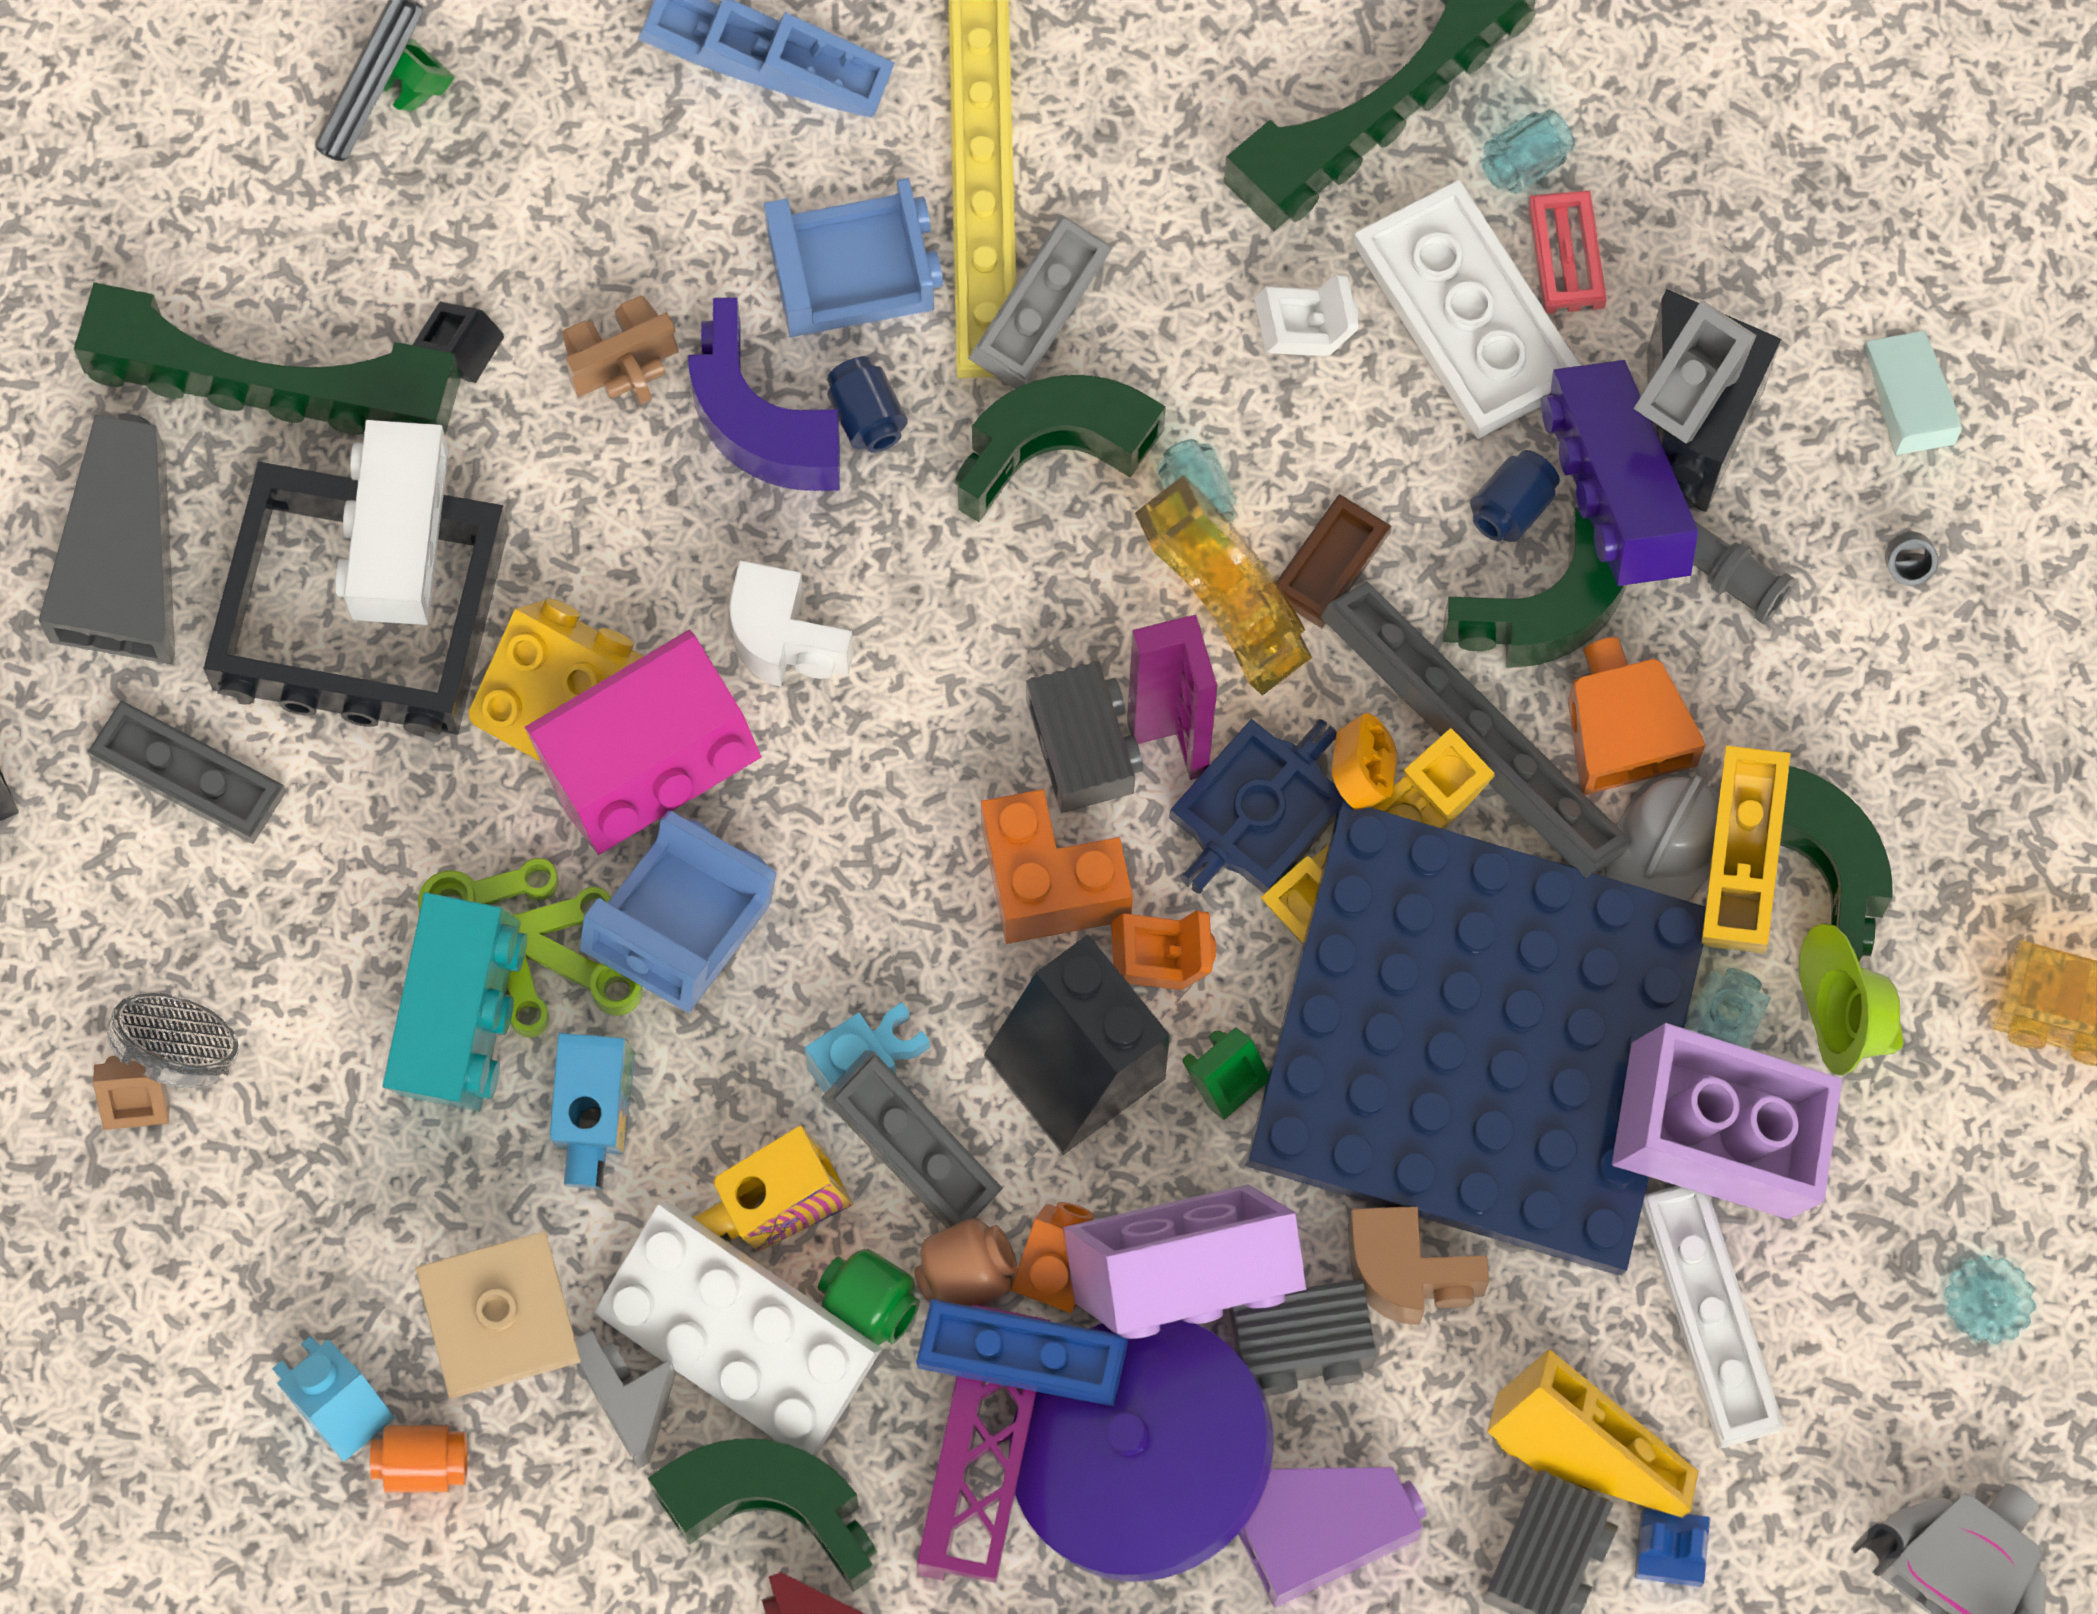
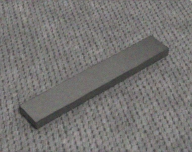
M1366 582L1328 604L1320 618L1440 736L1452 728L1494 772L1495 777L1488 784L1572 867L1577 868L1585 879L1624 854L1632 841L1370 583Z

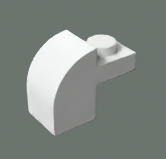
M739 561L731 593L729 611L735 648L744 665L758 678L780 687L782 686L787 664L795 665L798 672L812 678L828 679L832 677L833 673L848 676L854 655L852 631L798 620L804 597L802 574L800 572Z

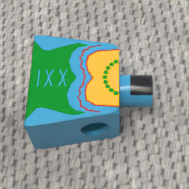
M568 1033L558 1034L550 1141L558 1149L567 1150L563 1184L565 1186L602 1189L606 1153H624L636 1055L625 1038ZM590 1108L601 1109L600 1120L594 1127L587 1129L579 1127L580 1116Z

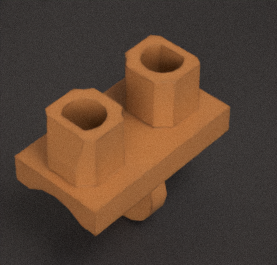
M640 295L622 303L615 310L616 321L622 330L621 333L602 341L592 321H582L562 332L568 355L566 363L570 383L578 398L604 386L610 399L630 391L639 405L651 401V394L647 383L666 374L661 360L678 353V347L673 335L675 327L668 313L658 315L645 297Z

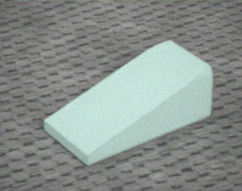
M1926 331L1866 341L1864 346L1895 456L1955 445L1962 426L1955 403Z

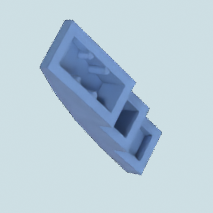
M653 0L638 36L640 41L729 77L829 108L872 118L876 113L895 64L893 61L785 12L780 21L735 0H721L719 5L709 0Z

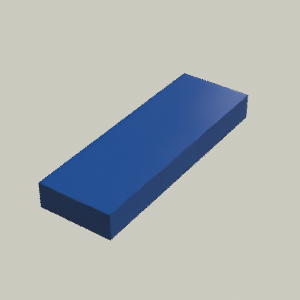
M931 1299L916 1364L922 1370L1114 1406L1128 1340L1118 1334Z

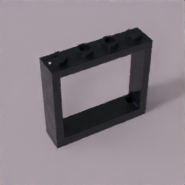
M258 461L203 667L212 690L218 691L217 694L236 697L238 704H252L255 698L279 702V706L282 709L303 716L315 715L318 709L340 713L345 721L358 726L375 727L379 721L401 724L407 732L420 737H424L425 732L436 734L445 732L459 735L509 531L504 506L443 494L438 540L471 545L474 548L438 692L244 658L234 655L272 511L276 510L343 522L346 501H356L358 480H352V478Z

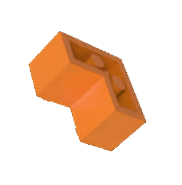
M1044 789L981 801V827L1006 944L1111 925V921L1123 913L1132 914L1133 895L1120 837L1056 848Z

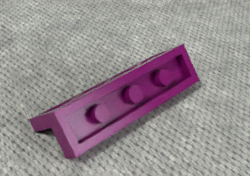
M1194 614L1132 630L1127 724L1130 735L1135 736L1137 744L1176 735L1189 779H1197L1208 768L1210 763L1218 685L1197 616Z
M972 1304V1307L1051 1322L1049 1319ZM957 1376L917 1560L918 1576L944 1581L945 1574L949 1573L997 1583L1036 1391L1022 1389V1394L1020 1395L1016 1387L988 1383L986 1385L984 1381ZM1004 1387L1018 1407L1016 1422L992 1437L979 1418L982 1400ZM977 1431L984 1442L972 1449ZM1012 1437L1007 1460L998 1445ZM990 1451L1005 1473L1003 1485L978 1502L965 1483L968 1466ZM963 1495L970 1508L958 1515ZM999 1501L993 1525L985 1510ZM977 1516L991 1538L986 1563L950 1556L955 1529Z

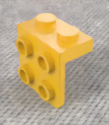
M548 598L545 602L539 601L516 608L468 712L469 720L474 726L540 761L525 726L642 658L643 655L632 650L634 643L625 635L607 628H600L597 631L578 620L580 613L575 608L561 601Z

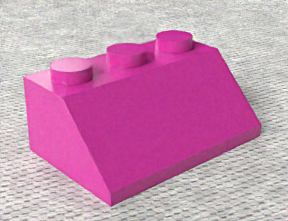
M690 629L525 726L526 732L567 816L598 855L662 818L667 811L677 809L762 758L742 711Z

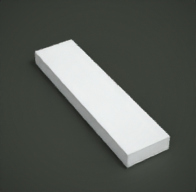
M1681 1186L1645 1194L1642 1211L1718 1448L1782 1432L1785 1428L1710 1196Z

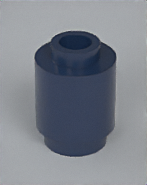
M867 356L855 357L836 366L827 376V382L830 386L827 396L833 409H838V419L851 446L855 449H867L870 453L881 452L894 446L901 439V431L906 427L908 419L883 368L874 366L871 358Z
M1523 450L1518 456L1508 457L1470 501V507L1474 514L1473 522L1477 529L1493 541H1518L1555 499V488L1560 483L1558 472L1547 459L1534 451Z

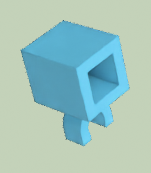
M903 1002L890 1009L882 1018L879 1027L874 1031L871 1030L860 1012L804 1047L807 1069L825 1094L865 1050L874 1051L896 1074L894 1061L912 1059L930 1049V1040L923 1031L907 1041L895 1037L893 1034L895 1028L910 1020L909 1010Z
M309 1336L301 1343L309 1356L292 1370L282 1360L272 1369L280 1378L277 1384L312 1429L345 1462L379 1433L385 1425L394 1420L395 1417L361 1372L329 1339L322 1345H319L312 1336Z

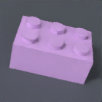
M1665 1023L1631 1044L1612 1166L1781 1218L1790 1219L1825 1201L1842 1078Z
M1249 1184L1064 1227L1075 1304L1124 1338L1148 1337L1160 1331V1324L1181 1319L1187 1323L1214 1321L1222 1317L1223 1309L1243 1304L1249 1308L1276 1306L1285 1301V1294L1306 1290L1296 1212Z

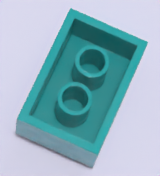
M424 892L382 1084L383 1088L404 1097L479 1112L481 1111L483 1098H493L500 1072V1062L492 1060L497 1034H507L513 1013V997L505 996L511 970L520 971L527 946V934L519 932L521 921L501 907Z

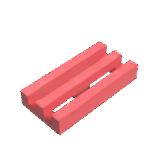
M1590 190L1530 195L1528 207L1543 309L1547 314L1556 313L1558 308H1568V312L1580 311L1581 306H1592V310L1605 309L1607 299ZM1567 207H1577L1589 283L1588 290H1579ZM1545 209H1553L1565 292L1556 291Z

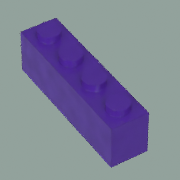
M1619 360L1553 369L1550 396H1544L1542 399L1543 423L1548 433H1555L1558 439L1559 459L1563 473L1566 476L1572 475L1577 486L1576 498L1582 518H1590L1592 522L1595 549L1601 562L1608 561L1618 586L1691 576L1698 528L1652 421L1633 409L1641 396L1626 361Z

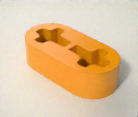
M1363 713L1338 730L1331 769L1335 786L1347 804L1354 810L1372 808L1390 797L1393 792L1397 749L1383 723L1374 715Z

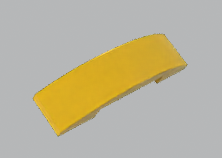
M1450 728L1404 769L1405 776L1393 786L1391 796L1372 808L1446 829L1495 777V774L1464 740ZM1329 844L1315 857L1311 858L1307 855L1260 897L1264 904L1302 945Z

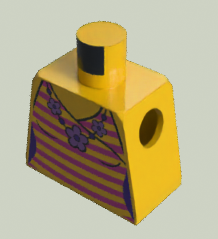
M800 1125L717 1175L713 1179V1183L722 1201L692 1218L728 1243L741 1236L756 1251H762L853 1206V1203L825 1149ZM766 1196L763 1203L759 1207L755 1208L757 1202L762 1197Z

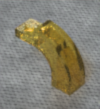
M1185 475L1181 476L1135 512L1153 552L1172 568L1200 598L1226 636L1248 683L1262 696L1312 659L1301 636L1305 628L1273 576L1231 522Z

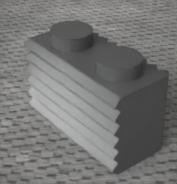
M1092 661L1087 665L1080 664L1076 668L1068 667L1064 671H1055L1052 674H1043L1039 678L1031 677L1026 681V702L1060 812L1064 813L1134 794L1135 773L1143 771V763L1135 736L1123 737L1117 716L1125 714V705L1117 679L1105 680L1099 661Z
M1362 1279L1306 1287V1290L1285 1294V1301L1283 1303L1268 1308H1249L1245 1304L1230 1308L1229 1313L1236 1353L1253 1372L1264 1395H1278L1291 1392L1298 1388L1297 1380L1323 1376L1325 1385L1353 1383L1363 1379V1371L1372 1369L1374 1366L1376 1348Z
M1539 1470L1482 1602L1509 1614H1581L1592 1590V1586L1581 1582L1589 1560L1592 1558L1603 1563L1618 1528V1525L1606 1521L1614 1503L1609 1499L1601 1498L1596 1493L1588 1492L1582 1487H1577L1571 1482L1564 1481L1560 1477L1552 1476L1547 1471Z

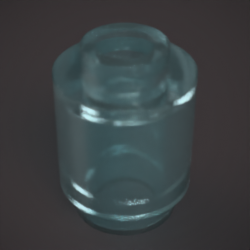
M1547 109L1541 114L1533 111L1484 143L1485 157L1481 161L1483 171L1488 180L1497 189L1502 190L1506 188L1511 193L1518 194L1566 162L1567 154L1575 148L1574 137L1564 119L1554 110Z
M1188 439L1171 446L1164 452L1163 457L1165 460L1159 464L1156 472L1180 525L1188 526L1192 536L1200 537L1217 532L1231 524L1237 517L1233 506L1237 498L1213 445L1207 443L1198 444L1196 439Z

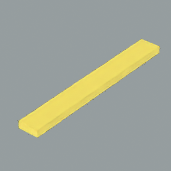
M949 0L957 378L996 377L968 358L1016 285L1009 0Z

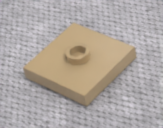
M546 1231L415 1267L450 1399L581 1362Z

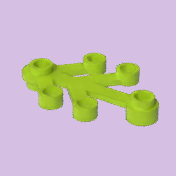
M543 858L530 859L520 869L474 881L467 874L460 871H442L431 876L421 887L418 895V909L420 912L424 892L445 897L457 895L462 900L486 905L525 894L532 900H546L556 892L559 879L554 865ZM538 870L547 872L550 875V880L545 886L534 888L527 884V879L531 873ZM588 887L582 890L576 898L512 915L521 921L519 932L527 934V946L522 967L519 972L511 970L508 981L510 997H513L514 1000L511 1024L519 1035L523 1037H536L542 1034L548 1027L550 1019L545 1002L537 997L527 958L591 991L594 1003L606 1014L614 1016L628 1014L641 1002L643 997L642 986L602 963L597 964L543 936L544 934L581 924L583 926L585 914L582 912V909L586 902L600 898L608 903L611 899L609 893L604 889ZM615 982H623L629 986L630 990L624 999L612 1000L606 996V990L609 985ZM526 1007H535L541 1011L540 1019L532 1025H524L517 1020L519 1012Z

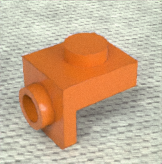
M1196 910L1181 920L1123 913L1111 921L1113 965L1129 984L1183 990L1212 972L1216 957V940L1211 933L1209 912Z
M1058 1202L1056 1206L1045 1204L1034 1220L1010 1291L1072 1314L1077 1304L1074 1301L1064 1227L1092 1221L1094 1214L1086 1208L1068 1202Z

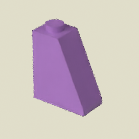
M1393 1467L1271 1469L1259 1504L1238 1535L1273 1607L1276 1608L1418 1541L1423 1529L1420 1520L1427 1517L1421 1497L1413 1483L1408 1480L1401 1484Z

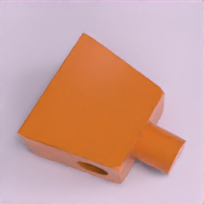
M1617 637L1603 638L1586 646L1584 654L1591 675L1583 676L1573 681L1568 698L1581 792L1584 795H1589L1655 778L1663 774L1697 767L1705 748V743L1663 663L1658 659H1650L1628 665L1620 639Z

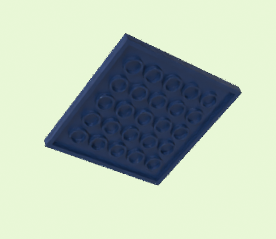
M1343 800L1337 812L1245 1166L1386 1208L1418 1207V1217L1622 1276L1628 1269L1649 1180L1648 1176L1612 1166L1631 1044L1665 1023L1684 1029L1704 945L1701 944L1706 906L1594 873L1585 879L1581 872L1574 867L1371 807L1354 810Z

